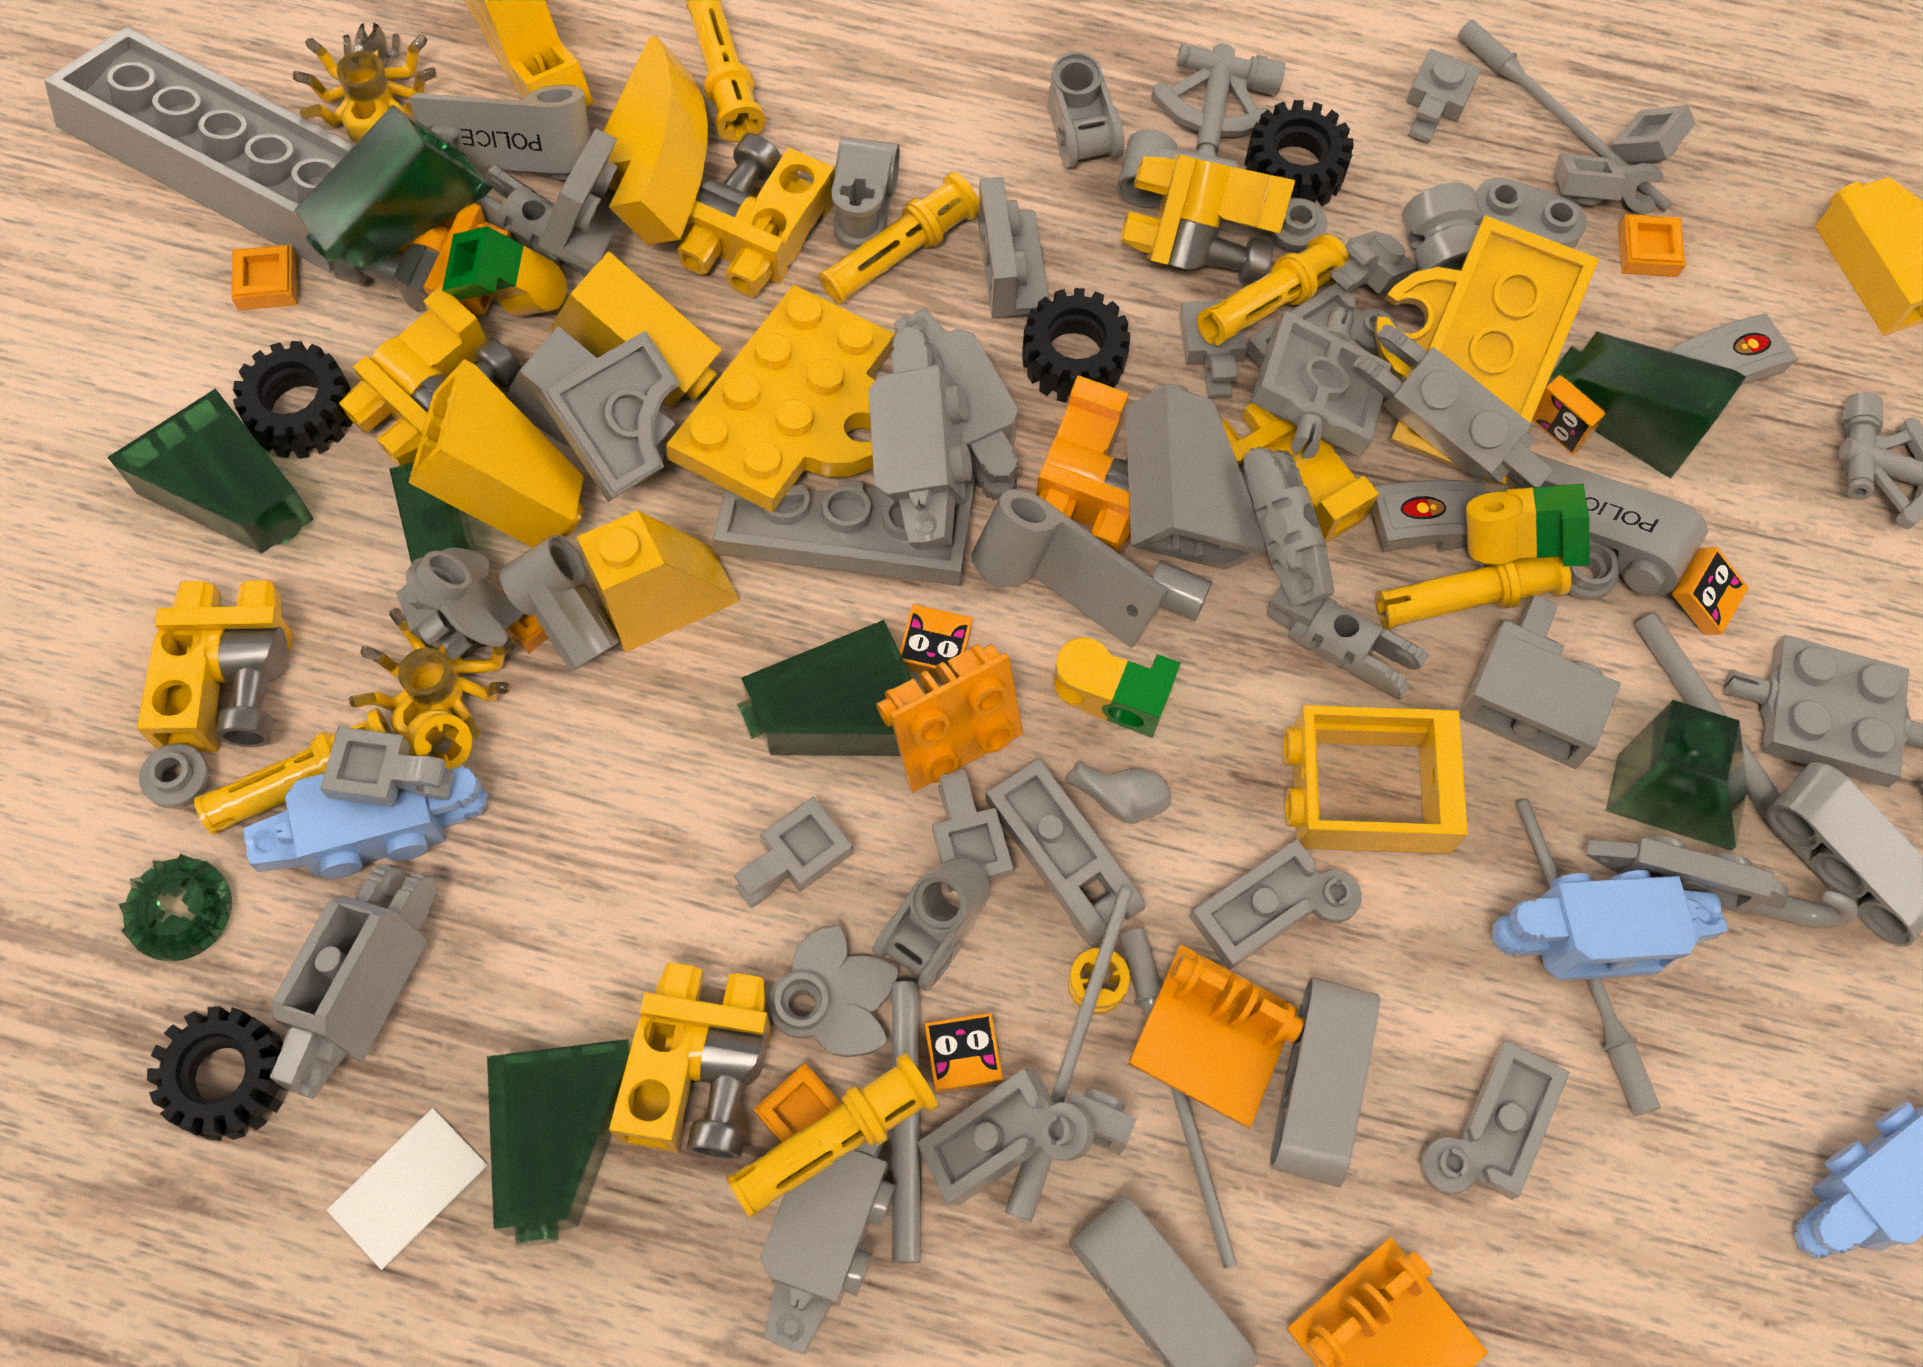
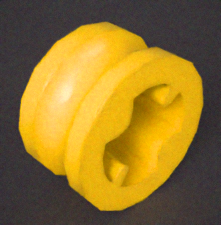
M427 710L418 714L409 723L405 733V738L411 744L409 756H428L432 745L425 740L427 733L432 728L442 732L443 724H448L449 728L445 736L452 744L445 753L435 749L434 757L445 760V768H448V770H452L454 766L456 768L460 767L468 759L472 749V734L469 727L460 718L443 710Z
M1091 948L1081 953L1073 963L1068 978V991L1074 1003L1081 1007L1089 981L1088 978L1081 979L1080 974L1084 970L1092 973L1100 948ZM1113 951L1108 969L1112 972L1109 983H1117V989L1114 992L1104 988L1100 991L1093 1014L1107 1013L1116 1009L1127 993L1130 984V971L1125 960L1115 951Z

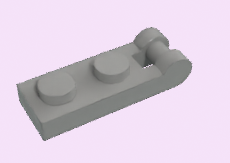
M1040 758L986 792L985 801L991 809L996 808L1000 822L1064 908L1074 928L1088 945L1091 946L1104 937L1120 887L1133 891L1124 919L1129 920L1145 909L1144 901L1136 887ZM1098 879L1106 890L1107 895L1092 905L1082 892V889Z

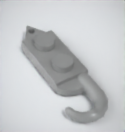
M1655 835L1646 838L1641 837L1636 843L1589 840L1586 856L1617 872V875L1634 870H1647L1650 872L1651 878L1679 876L1683 890L1717 893L1721 908L1745 915L1751 912L1805 927L1833 928L1853 922L1859 912L1858 906L1853 899L1833 891H1825L1822 895V900L1829 905L1788 896L1787 886L1783 882L1774 879V872L1752 867L1751 862L1747 858L1730 853L1708 855L1685 849L1686 845L1676 838Z

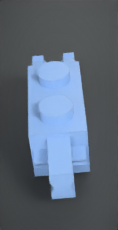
M463 765L460 768L454 766L452 770L444 769V771H450L455 774L449 800L427 798L408 790L399 789L394 807L329 799L320 790L325 774L323 773L296 780L285 796L286 811L243 828L247 849L246 854L249 864L257 872L305 866L315 877L320 875L329 879L347 877L359 872L362 869V864L387 857L393 861L413 859L425 854L428 851V846L446 842L443 828L467 822L468 818L475 819L478 815L482 816L481 813L487 811L486 805L489 795L482 789L479 779L475 778L470 768L465 769Z
M1634 870L1618 874L1610 880L1591 881V877L1587 873H1575L1559 877L1550 882L1551 889L1538 899L1521 901L1510 910V914L1507 916L1503 915L1493 923L1492 937L1490 939L1494 941L1499 949L1498 951H1503L1505 955L1511 954L1515 956L1517 953L1520 956L1541 955L1544 969L1559 981L1656 975L1665 966L1678 958H1684L1689 955L1696 943L1713 940L1727 932L1728 928L1726 919L1721 912V903L1717 893L1683 890L1679 876L1651 878L1650 872L1647 870Z
M1909 1101L1899 1104L1874 1123V1126L1881 1134L1866 1146H1863L1857 1140L1839 1150L1825 1162L1824 1165L1831 1174L1812 1188L1821 1202L1804 1215L1805 1218L1799 1219V1224L1794 1225L1795 1232L1792 1234L1795 1236L1798 1250L1809 1254L1812 1259L1818 1257L1825 1258L1831 1254L1847 1253V1251L1853 1250V1246L1856 1245L1861 1248L1877 1251L1886 1250L1890 1246L1900 1244L1909 1245L1913 1244L1923 1235V1106L1914 1108Z

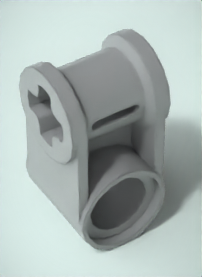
M1069 52L1062 55L1055 61L1052 68L1048 112L1056 132L1058 149L1064 166L1066 168L1077 166L1080 159L1109 154L1111 158L1122 157L1124 154L1123 127L1119 113L1115 106H1113L1100 64L1091 55L1082 52Z
M841 137L832 187V203L836 209L834 235L838 242L846 248L855 250L866 240L885 229L891 196L895 194L898 179L899 143Z
M953 858L945 861L921 877L913 885L912 890L900 909L878 936L872 951L880 958L888 954L919 978L918 986L925 992L930 990L956 957L962 945L961 941L986 905L990 895V888L984 870L977 863L967 858ZM941 882L950 885L956 891L960 907H955L944 899L941 892Z

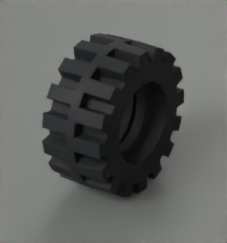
M1074 288V295L1067 296L1065 289L1055 291L1052 302L1046 296L1038 302L1037 311L1034 309L1030 311L1023 335L1022 362L1023 368H1027L1028 379L1032 384L1040 381L1039 391L1048 396L1054 391L1057 393V401L1067 403L1068 396L1071 394L1078 375L1115 388L1119 383L1120 375H1123L1129 352V323L1125 315L1118 317L1119 306L1114 301L1107 305L1103 304L1104 295L1094 291L1092 297L1084 296L1085 289ZM1076 333L1085 335L1095 341L1100 351L1089 358L1074 359L1065 357L1056 351L1051 342L1064 334Z
M291 341L290 348L284 349L281 342L270 345L272 351L270 354L265 355L259 350L252 355L255 364L251 367L244 363L238 371L243 381H234L233 392L237 398L233 399V402L244 425L260 446L268 452L273 449L279 457L288 458L290 452L294 451L298 459L309 458L310 449L316 448L319 454L329 450L326 442L330 439L339 443L345 436L341 427H351L352 421L339 405V402L350 392L351 388L335 359L329 353L325 355L321 347L311 344L306 349L302 341ZM302 386L318 388L315 398L307 407L289 414L272 412L276 400L284 392Z

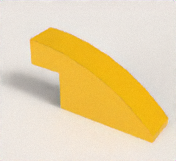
M464 0L491 50L522 99L530 92L542 87L570 85L582 89L586 107L594 104L581 66L561 43L545 0Z
M658 36L648 38L603 132L617 139L608 160L618 166L609 187L616 191L609 208L647 245L681 239L703 176L708 136L705 101L696 79Z

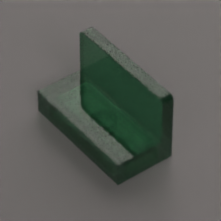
M414 462L389 469L411 564L414 560L424 557L428 552H443L446 548L450 547L476 552L467 513L408 483Z

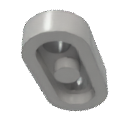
M1507 178L1489 179L1483 182L1475 193L1483 217L1485 215L1573 249L1586 229L1587 221L1582 208L1573 200Z

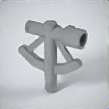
M1181 43L1176 66H1184V68L1198 72L1170 88L1164 83L1156 84L1151 93V98L1176 123L1199 132L1196 146L1198 151L1196 153L1217 157L1216 153L1219 150L1221 137H1240L1252 133L1255 123H1259L1261 114L1267 110V108L1258 109L1246 88L1277 96L1284 78L1285 62L1269 59L1262 55L1252 56L1250 60L1234 56L1235 49L1227 44H1218L1211 51ZM1205 82L1207 88L1203 111L1187 105L1180 98L1181 95ZM1229 87L1246 114L1237 117L1224 116Z
M1871 392L1855 393L1845 401L1842 422H1844L1843 427L1848 438L1844 440L1838 453L1839 460L1844 461L1842 465L1843 470L1848 475L1847 494L1853 499H1867L1874 493L1875 480L1901 512L1896 517L1898 525L1904 529H1911L1923 518V426L1917 419L1908 418L1899 427V433L1887 437L1880 435L1883 427V399ZM1907 444L1915 459L1889 451V449ZM1890 477L1918 486L1912 503H1910Z

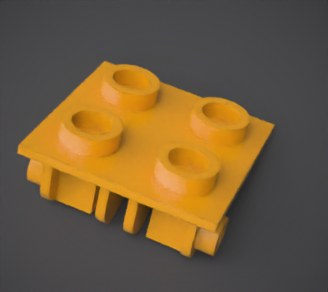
M976 644L970 647L969 650L948 660L949 667L944 662L936 665L937 673L943 686L939 687L927 671L919 674V679L926 695L913 678L894 689L885 691L886 699L876 703L884 723L888 727L893 725L912 793L931 783L940 782V775L955 772L962 766L987 753L1002 750L1013 739L1023 734L1010 658L1007 653L1000 655L992 644L984 648Z
M1179 945L1128 1061V1065L1249 1129L1253 1124L1285 1041L1293 1043L1297 1039L1303 1028L1304 1019L1296 1015L1299 1007L1193 950Z
M1391 1237L1286 1328L1316 1367H1474L1488 1354V1351L1429 1283L1427 1278L1432 1274V1271L1424 1259L1414 1251L1406 1255Z

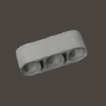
M1821 762L1810 763L1767 809L1766 816L1770 825L1833 892L1843 894L1854 900L1859 909L1857 917L1874 934L1886 942L1897 946L1907 947L1913 944L1923 932V855L1841 771Z
M1311 977L1308 981L1299 1012V1017L1304 1019V1025L1292 1046L1272 1144L1270 1169L1339 1188L1343 1185L1352 1157L1380 1007L1379 994Z
M1125 1195L1119 1197L1069 1240V1244L1078 1259L1164 1367H1254L1259 1363L1256 1353L1245 1337L1149 1219Z

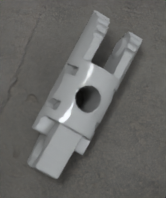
M493 165L486 172L485 177L496 192L500 193L501 196H505L506 200L503 205L473 188L462 197L461 203L467 201L481 205L485 221L509 231L511 237L516 242L547 257L557 265L559 263L566 265L584 277L590 272L575 264L568 263L559 256L538 246L555 204L543 196L537 195L534 190L498 166Z
M1261 447L1256 449L1250 448V452L1245 453L1246 457L1243 459L1244 474L1247 475L1246 481L1254 502L1253 508L1271 564L1291 605L1307 606L1331 596L1335 591L1326 543L1308 489L1303 484L1293 455L1283 450L1274 452L1271 449Z
M1281 584L1269 602L1267 616L1290 631L1289 639L1307 650L1314 651L1318 656L1337 667L1348 670V673L1395 699L1400 700L1403 698L1409 688V683L1402 674L1397 673L1396 670L1390 669L1386 664L1371 657L1373 651L1393 662H1398L1407 669L1411 668L1413 670H1419L1429 656L1428 652L1379 624L1370 622L1368 618L1346 606H1341L1330 597L1307 606H1292Z

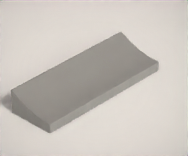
M125 27L44 80L57 128L277 245L292 244L297 256L329 273L333 270L334 254L341 238L347 233L353 235L358 233L351 215L371 174H378L401 182L399 167L129 27ZM377 203L375 204L374 211L379 208Z

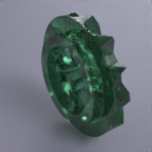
M180 853L176 859L167 861L152 860V868L141 877L130 878L131 890L126 901L118 904L123 914L124 928L121 931L138 951L160 961H180L202 953L221 936L230 918L232 896L226 879L214 866L207 861L204 862ZM186 891L182 901L189 907L188 911L195 915L193 920L191 921L184 916L179 918L171 914L161 922L166 911L159 906L161 902L157 900L158 896L161 894L164 897L169 895L173 898H178Z

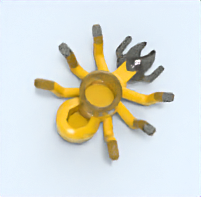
M364 23L360 25L356 33L353 51L350 35L346 34L343 36L345 56L338 62V65L334 62L328 50L315 39L308 38L305 41L307 48L318 56L329 75L340 81L341 85L335 89L325 88L318 78L312 74L293 71V79L296 82L310 86L324 102L330 103L345 97L335 112L331 113L324 105L316 104L300 109V116L304 119L321 117L333 128L338 127L343 122L350 140L361 146H376L383 144L394 132L390 111L401 122L411 125L415 121L411 102L406 103L403 108L393 99V94L409 99L415 93L423 94L425 83L437 76L436 69L430 67L416 74L413 87L389 81L391 79L410 78L415 75L420 50L427 44V38L424 35H419L408 46L404 66L387 68L389 61L395 60L400 56L401 39L398 33H394L392 35V48L388 50L384 32L377 23H373V30L369 37L366 34Z
M393 608L389 611V616L414 648V651L405 656L400 664L384 652L367 645L362 646L360 653L364 658L376 662L391 675L398 678L404 691L393 697L380 692L353 695L348 699L351 707L377 705L393 711L391 718L393 730L396 734L404 735V737L409 723L418 714L427 710H443L452 714L451 712L454 710L457 717L469 727L472 739L480 737L481 731L461 700L463 691L487 702H494L499 694H508L511 686L508 682L495 681L491 682L488 687H484L462 678L458 674L498 671L503 666L505 654L517 646L515 639L509 637L505 645L494 646L492 656L489 659L462 660L471 656L477 651V648L488 646L473 640V645L452 661L448 658L441 642L439 650L429 648L423 640L410 632L407 618L399 608ZM443 724L442 732L432 728L427 733L425 740L432 745V748L439 746L447 739L445 734L449 725Z

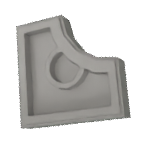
M646 330L540 391L539 399L608 502L656 474L664 467L655 446L654 420L662 401L676 389L680 382Z

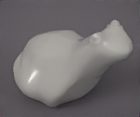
M1079 760L1074 765V768L1065 776L1068 784L1081 789L1095 799L1111 816L1125 823L1135 824L1159 815L1167 810L1171 804V792L1168 783L1154 771L1126 769L1117 773L1107 774L1087 767L1085 763Z

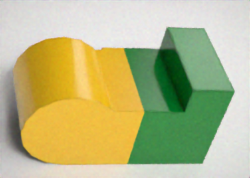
M485 226L453 234L442 291L460 300L488 295L498 299L504 310L511 315L522 317L558 309L564 303L567 295V284L562 270L552 260Z
M1583 483L1507 489L1505 492L1479 495L1467 503V547L1470 557L1476 561L1499 565L1521 558L1562 557L1563 566L1590 565L1589 512Z
M1081 637L1067 642L1058 652L1053 686L1055 693L1066 704L1153 738L1181 662L1157 654L1151 669L1111 655L1106 647L1095 639Z

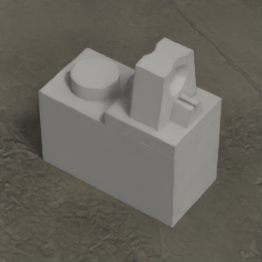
M1534 594L1530 603L1524 608L1518 624L1505 619L1487 644L1459 715L1460 719L1576 770L1596 749L1621 683L1604 676L1600 669L1590 663L1569 661L1560 657L1564 646L1546 637L1558 604Z

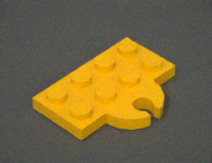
M1485 215L1480 222L1460 271L1442 267L1416 271L1394 285L1384 300L1393 306L1405 303L1418 306L1425 317L1424 327L1418 332L1404 334L1426 351L1435 347L1531 423L1599 262V258ZM1378 316L1375 321L1374 330L1378 354L1381 359L1391 363V374L1401 380L1411 367L1385 349L1379 341L1377 334L1385 324L1392 325L1393 327L1395 325L1390 318ZM1399 419L1397 420L1389 439L1390 443L1463 471ZM1487 476L1482 477L1481 479L1502 486L1506 483L1508 476H1505L1501 483L1498 484L1492 481Z
M793 284L666 444L667 459L771 513L775 511L804 470L824 477H851L872 469V441H855L848 437L847 433L860 428L871 431L868 389L876 381L873 379V376L893 351L891 345L894 343L892 338H895V334Z

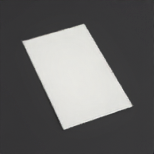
M432 1108L326 1211L382 1270L488 1165Z

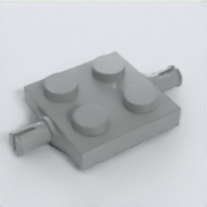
M1337 307L1330 311L1327 326L1310 323L1285 310L1274 326L1250 401L1264 408L1272 415L1297 425L1291 449L1297 455L1303 447L1301 458H1311L1317 454L1320 438L1361 457L1373 441L1384 395L1358 375L1352 365L1360 355L1377 360L1389 372L1391 363L1365 351L1355 341L1350 339L1349 333L1354 322V315L1349 310L1343 318L1346 309L1344 307Z
M1784 635L1774 646L1772 670L1766 680L1743 674L1733 669L1726 677L1725 689L1723 690L1724 695L1759 703L1765 723L1762 753L1805 765L1821 762L1838 769L1845 776L1889 788L1901 778L1903 746L1906 744L1923 749V723L1911 720L1906 705L1908 668Z

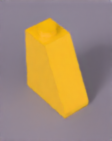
M1890 177L1865 185L1862 182H1854L1843 187L1831 197L1829 201L1831 205L1815 225L1816 230L1883 336L1923 323V201Z
M609 251L570 293L550 328L553 332L559 326L596 358L646 330L680 382L676 389L662 401L671 408L685 393L695 400L717 375L709 367V364L722 349Z
M464 359L433 392L408 483L532 548L552 535H563L565 537L570 535L577 527L584 510L583 504L579 502L584 476L476 365Z
M639 510L577 536L599 600L625 653L739 602L738 596L717 555L714 554L712 546Z

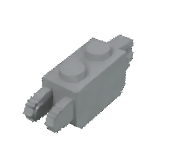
M926 308L916 311L908 317L900 318L895 321V333L905 329L907 325L916 329L921 328L929 337V343L933 342L941 352L939 355L942 357L940 362L943 364V370L956 385L961 384L967 399L968 419L965 422H960L961 441L969 449L972 473H976L975 482L979 488H982V494H986V498H991L992 501L999 500L1003 492L1016 489L1017 478H1015V474L1018 471L1019 460H1016L1017 454H1013V444L1016 438L1017 405L974 333L958 328L946 333Z
M1385 324L1377 334L1379 341L1385 349L1410 366L1409 371L1400 381L1377 360L1360 355L1352 366L1358 375L1387 397L1383 402L1387 410L1473 477L1479 479L1487 476L1498 484L1501 483L1505 476H1508L1522 488L1540 487L1553 469L1529 449L1535 440L1527 432L1532 424L1435 347L1426 351L1410 337H1407L1398 330V328Z
M907 325L905 329L895 333V338H892L894 342L891 345L894 349L891 352L893 373L880 375L868 390L874 484L901 507L908 543L916 550L952 544L955 504L966 503L965 481L972 479V461L967 445L961 441L960 422H965L968 419V406L964 389L961 384L956 385L943 370V364L940 362L942 357L939 355L941 352L933 342L929 343V337L923 330Z
M380 863L378 867H374V871L370 873V878L365 881L356 899L340 896L328 901L272 1000L273 1019L288 1029L283 1042V1048L270 1075V1078L275 1083L281 1085L286 1090L314 1100L335 1067L345 1057L360 1062L364 1061L428 942V939L419 930L430 912L431 904H434V898L437 897L436 890L438 888L435 885L433 876L412 872L411 876H406L407 878L405 879L401 872L402 868Z
M865 1142L855 1150L834 1161L833 1164L795 1189L784 1194L760 1256L768 1277L775 1283L763 1337L766 1340L791 1351L806 1354L831 1305L839 1308L845 1292L857 1296L871 1258L870 1253L860 1250L870 1222L879 1226L883 1225L896 1185L885 1181L888 1174L887 1162L878 1159L883 1143L879 1146L875 1143L870 1147Z

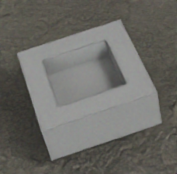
M1688 105L1640 110L1611 146L1614 152L1625 162H1661L1667 160L1677 151L1678 145L1696 125V122Z
M1087 1089L1083 1096L1071 1091L1066 1103L1079 1105L1091 1116L1094 1125L1092 1144L1120 1155L1128 1143L1136 1118L1123 1113L1125 1104L1109 1094L1094 1089Z

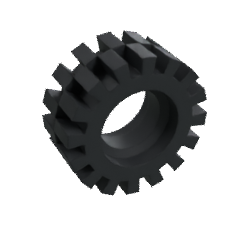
M1294 100L1291 110L1287 109L1285 102L1275 104L1273 114L1267 109L1261 114L1259 123H1255L1244 166H1247L1246 170L1295 180L1290 198H1303L1314 203L1317 200L1322 207L1330 202L1332 194L1336 196L1339 193L1344 182L1354 147L1353 138H1348L1350 128L1346 122L1336 126L1339 114L1333 110L1326 116L1320 114L1323 104L1313 102L1311 110L1304 109V100ZM1285 147H1300L1313 153L1319 162L1312 165H1297L1284 159L1278 150Z
M220 1006L207 1007L208 1016H203L193 1011L183 1016L188 1024L183 1030L172 1024L163 1033L172 1039L167 1049L155 1045L151 1057L161 1062L159 1068H147V1081L157 1086V1090L149 1092V1095L154 1105L164 1109L159 1114L168 1122L179 1126L178 1128L208 1140L221 1141L222 1136L234 1140L245 1137L243 1128L247 1126L255 1130L260 1129L267 1123L261 1115L267 1109L277 1113L284 1103L275 1097L279 1089H286L270 1078L280 1055V1047L283 1046V1041L279 1035L270 1030V1027L242 1010L232 1007L231 1011L228 1012ZM232 1048L238 1050L245 1063V1074L239 1087L227 1097L216 1100L205 1099L198 1091L196 1085V1073L201 1062L206 1056L218 1049Z

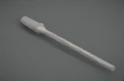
M1472 19L1463 26L1458 34V38L1495 70V75H1503L1518 82L1601 157L1616 159L1619 165L1630 166L1524 72L1516 59L1517 53H1511L1475 20ZM1648 181L1641 183L1637 187L1644 195L1651 196L1655 204L1664 212L1672 205V202Z
M1528 799L1518 801L1516 805L1550 887V882L1560 876ZM1601 978L1587 979L1604 1022L1606 1047L1603 1048L1604 1052H1609L1633 1115L1639 1116L1660 1109V1104L1635 1045L1637 1038H1632L1617 1019Z
M1124 887L1119 889L1051 1095L1054 1104L1058 1102L1064 1103L1133 893L1130 889ZM1043 1149L1021 1164L1005 1213L1032 1222L1052 1161V1157L1048 1156Z
M1137 928L1121 933L1119 939L1137 996L1134 1002L1136 1005L1139 1004L1148 1017L1161 988V983L1144 928ZM1171 1088L1223 1268L1235 1266L1237 1262L1188 1097Z

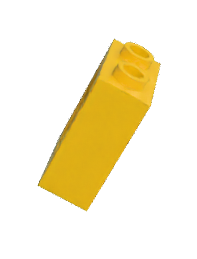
M1304 705L1293 727L1285 728L1283 736V761L1285 765L1294 767V788H1288L1286 792L1285 821L1287 827H1296V839L1300 841L1305 849L1451 854L1468 835L1459 710ZM1317 743L1419 747L1423 824L1320 820Z

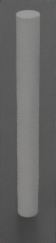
M1653 612L1635 623V628L1775 835L1781 837L1770 825L1766 816L1769 806L1781 794L1658 614Z
M900 981L892 984V1069L897 1066L896 1058L906 1052L919 1070V986L917 982ZM920 1111L892 1128V1184L896 1185L892 1198V1263L895 1264L920 1263V1148L917 1144L920 1140Z

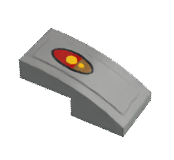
M1767 313L1741 319L1705 332L1667 350L1661 356V359L1692 404L1730 396L1746 381L1782 374L1798 360Z
M1425 480L1374 486L1379 492V496L1371 510L1383 552L1431 543L1436 544L1438 552L1467 547L1466 507L1467 503L1473 498L1486 494L1483 483L1462 480Z

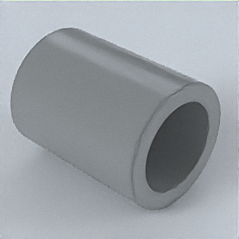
M1160 560L1152 578L1169 589L1159 607L1196 621L1212 581Z

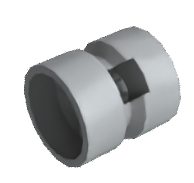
M1455 182L1429 188L1413 197L1404 207L1402 218L1411 247L1416 250L1414 257L1418 270L1421 271L1435 267L1461 270L1483 218L1475 191L1469 185Z

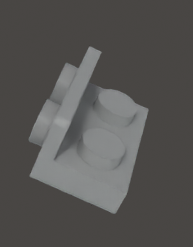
M597 128L593 131L564 183L538 245L559 256L562 260L575 264L587 271H591L602 259L621 221L609 208L616 191L609 187L618 166L608 160L617 139Z
M1003 177L981 178L979 185L978 226L991 317L1029 315L1032 309L1037 311L1038 302L1045 296L1049 299L1036 213L1031 209L1018 210L1017 200H1007Z

